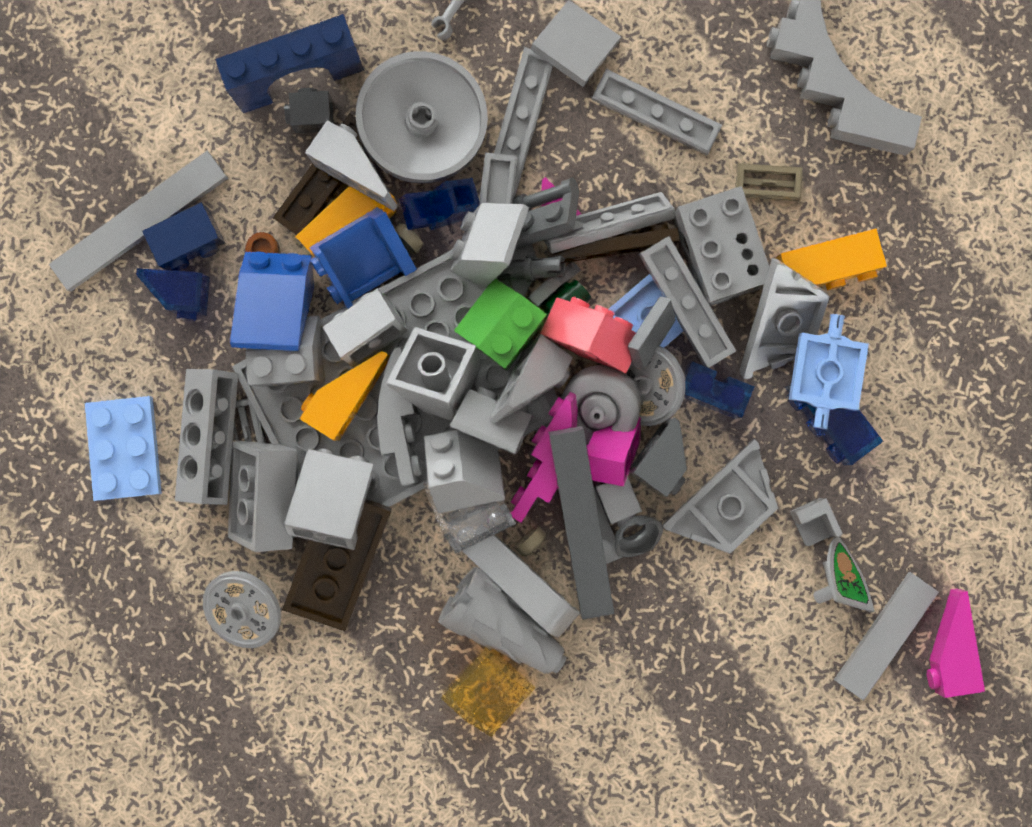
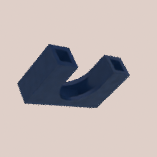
M344 14L215 59L227 93L243 114L274 103L269 86L290 73L308 68H325L329 70L333 80L337 81L364 71Z

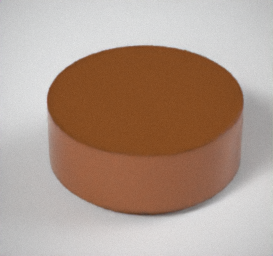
M258 232L247 240L245 251L279 253V244L272 235Z

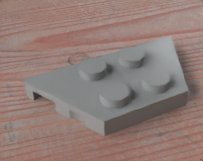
M772 258L740 366V375L743 379L754 377L753 372L770 366L773 370L791 360H795L799 334L818 335L830 296L823 289L778 259Z
M755 439L748 443L662 524L664 529L729 554L733 552L778 509L774 493L769 485L770 479L767 469L764 468L759 452V443Z

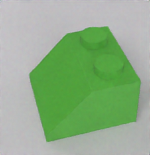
M494 279L461 320L454 332L470 344L476 345L478 350L508 371L546 321L547 314L515 290Z

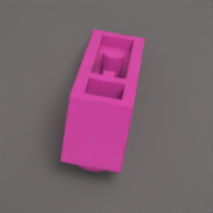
M958 588L950 590L930 656L931 669L927 670V681L930 688L934 689L935 693L944 698L985 692L968 591Z

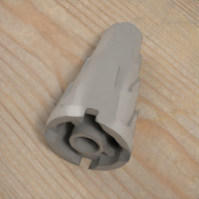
M477 566L471 569L456 587L459 590L455 596L449 597L438 622L460 636L465 635L489 650L493 648L519 664L524 663L544 674L558 673L566 661V656L563 655L564 648L529 614L522 610L483 570Z

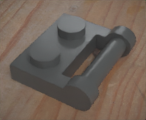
M574 178L561 181V185L528 196L523 193L513 198V204H524L529 207L516 248L574 231L579 198V187ZM561 198H562L561 201L553 202V203H550L549 205L542 206V207H539V208H536V209L531 210V208H533V207H537V206H540V205H543V204H546V203H549V202H552V201H555V200H558V199H561Z

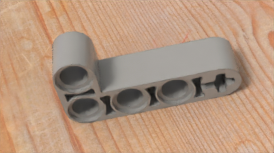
M483 523L459 547L549 634L559 638L580 614L575 607L571 606L561 594L545 582Z

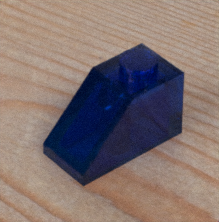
M136 269L138 278L166 310L177 314L176 319L197 321V315L207 316L210 277L204 273Z

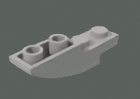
M398 347L393 349L382 379L378 403V438L381 455L395 453L402 486L419 482L417 475H422V467L419 456H413L411 442H415L412 422H406V417L418 415L417 407L388 387L386 383L403 351V348Z

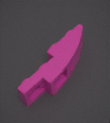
M572 392L564 400L558 397L548 413L553 417L549 426L541 425L532 440L537 445L531 454L537 460L527 474V477L532 480L526 489L520 486L510 502L515 505L510 516L520 523L529 512L537 497L549 503L558 489L549 432L577 427L576 395Z

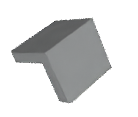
M818 498L790 511L806 546H811L829 537L837 538L843 535L827 498Z

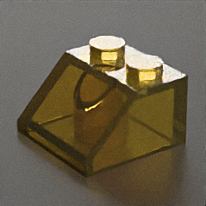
M483 647L442 692L441 699L466 722L492 737L536 687L493 648L489 650Z

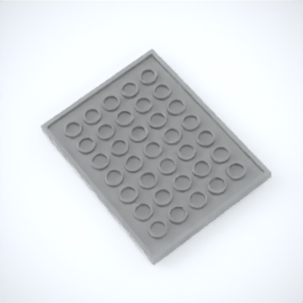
M451 251L420 266L409 275H403L379 288L378 290L392 302L408 331L377 353L383 351L391 356L394 348L401 347L404 349L414 327L469 343L454 332V330L486 288L450 272L454 259L450 258ZM346 307L320 319L324 382L255 387L248 385L246 359L232 366L235 373H238V379L271 444H281L297 450L299 470L296 473L295 488L307 450L318 451V449H328L335 452L337 456L346 458L360 456L374 464L375 478L374 481L370 482L366 499L390 507L428 487L424 436L457 430L450 427L452 421L423 412L418 407V415L406 417V422H412L414 428L415 442H411L413 456H419L422 475H417L419 482L401 486L395 453L381 455L378 438V403L385 370L340 441H333L300 420L303 414L301 406L310 393L315 395L318 389L353 369L352 366L339 357L323 329V326L328 324L336 314L346 311ZM478 350L481 368L470 390L477 392L480 386L497 393L496 401H499L520 355L508 371H506ZM545 396L526 405L529 407L527 414L532 415L533 418L525 436L539 429L541 425L545 426L552 421L553 417L548 414L551 407Z

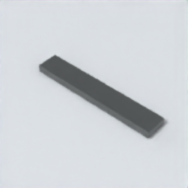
M583 426L549 432L581 618L584 620L614 614Z

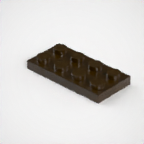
M365 499L356 530L358 538L354 550L308 540L282 610L346 631L392 508Z

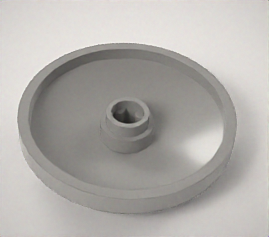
M407 52L384 61L367 77L361 87L356 103L357 132L368 156L386 173L412 183L439 182L461 172L478 154L487 129L486 101L474 77L456 61L433 52Z

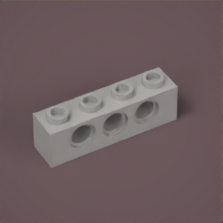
M186 369L175 501L227 505L238 373L214 369Z

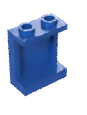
M378 207L309 247L315 256L310 259L314 269L320 277L326 275L331 283L327 287L330 296L336 305L342 302L347 309L353 306V300L401 272L407 276L417 270L386 212Z

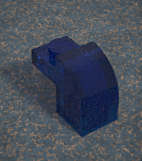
M473 178L445 181L433 191L404 194L399 198L408 230L426 227L434 230L461 222L468 211L473 213L480 205Z

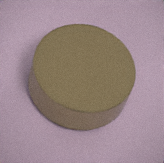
M398 224L395 227L406 250L416 255L423 247L420 237L404 224Z
M536 525L518 541L514 548L522 556L526 557L541 545L546 538V533L539 525Z

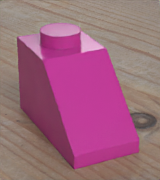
M640 417L633 431H612L613 429L611 428L613 426H609L593 433L589 445H586L593 481L624 487L641 441Z

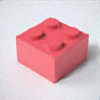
M572 297L570 302L556 298L540 334L580 357L627 373L632 362L628 344L636 334V332L631 330L633 324L619 317L613 319L615 313L600 305H596L595 309H590V304L575 297Z

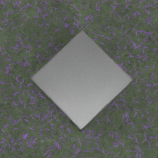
M568 0L532 43L531 50L584 87L616 47L621 36Z

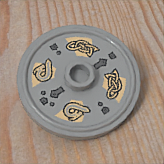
M661 346L656 348L655 354L645 370L634 367L633 362H631L625 374L634 381L641 396V412L639 416L641 418V425L652 426L667 421L679 410L685 395V378L679 362L669 351Z
M229 571L218 575L205 589L203 595L205 617L211 628L228 643L242 648H257L268 643L278 632L281 624L279 602L272 590L259 578L241 571Z

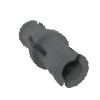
M528 255L525 259L511 260L509 266L497 278L499 281L526 279L527 282H535L537 278H564L566 265L561 263L564 262L563 256L536 258L534 255Z

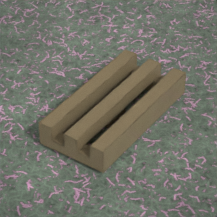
M738 163L736 165L735 184L736 187L742 186V189L743 185L794 188V192L743 189L746 198L800 201L803 167ZM744 172L795 175L794 181L744 178Z

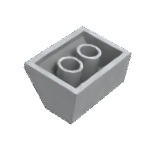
M248 441L232 442L228 520L229 539L254 552L292 549L295 536L288 535L284 523L295 491L296 473L299 470V458L296 449L281 444Z

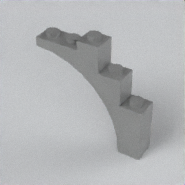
M791 0L787 17L781 19L777 28L772 27L767 40V47L772 48L770 59L804 66L800 71L797 81V87L802 88L800 98L837 107L832 108L828 119L827 127L832 128L830 138L904 156L910 153L916 145L922 116L898 109L875 96L853 76L839 58L828 36L821 10V0Z

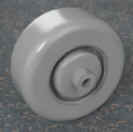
M596 365L582 369L570 379L561 399L564 400L570 392L576 395L577 427L583 426L586 445H589L594 432L609 426H613L611 428L613 429L612 431L630 432L635 429L641 412V396L636 384L627 374L609 366Z

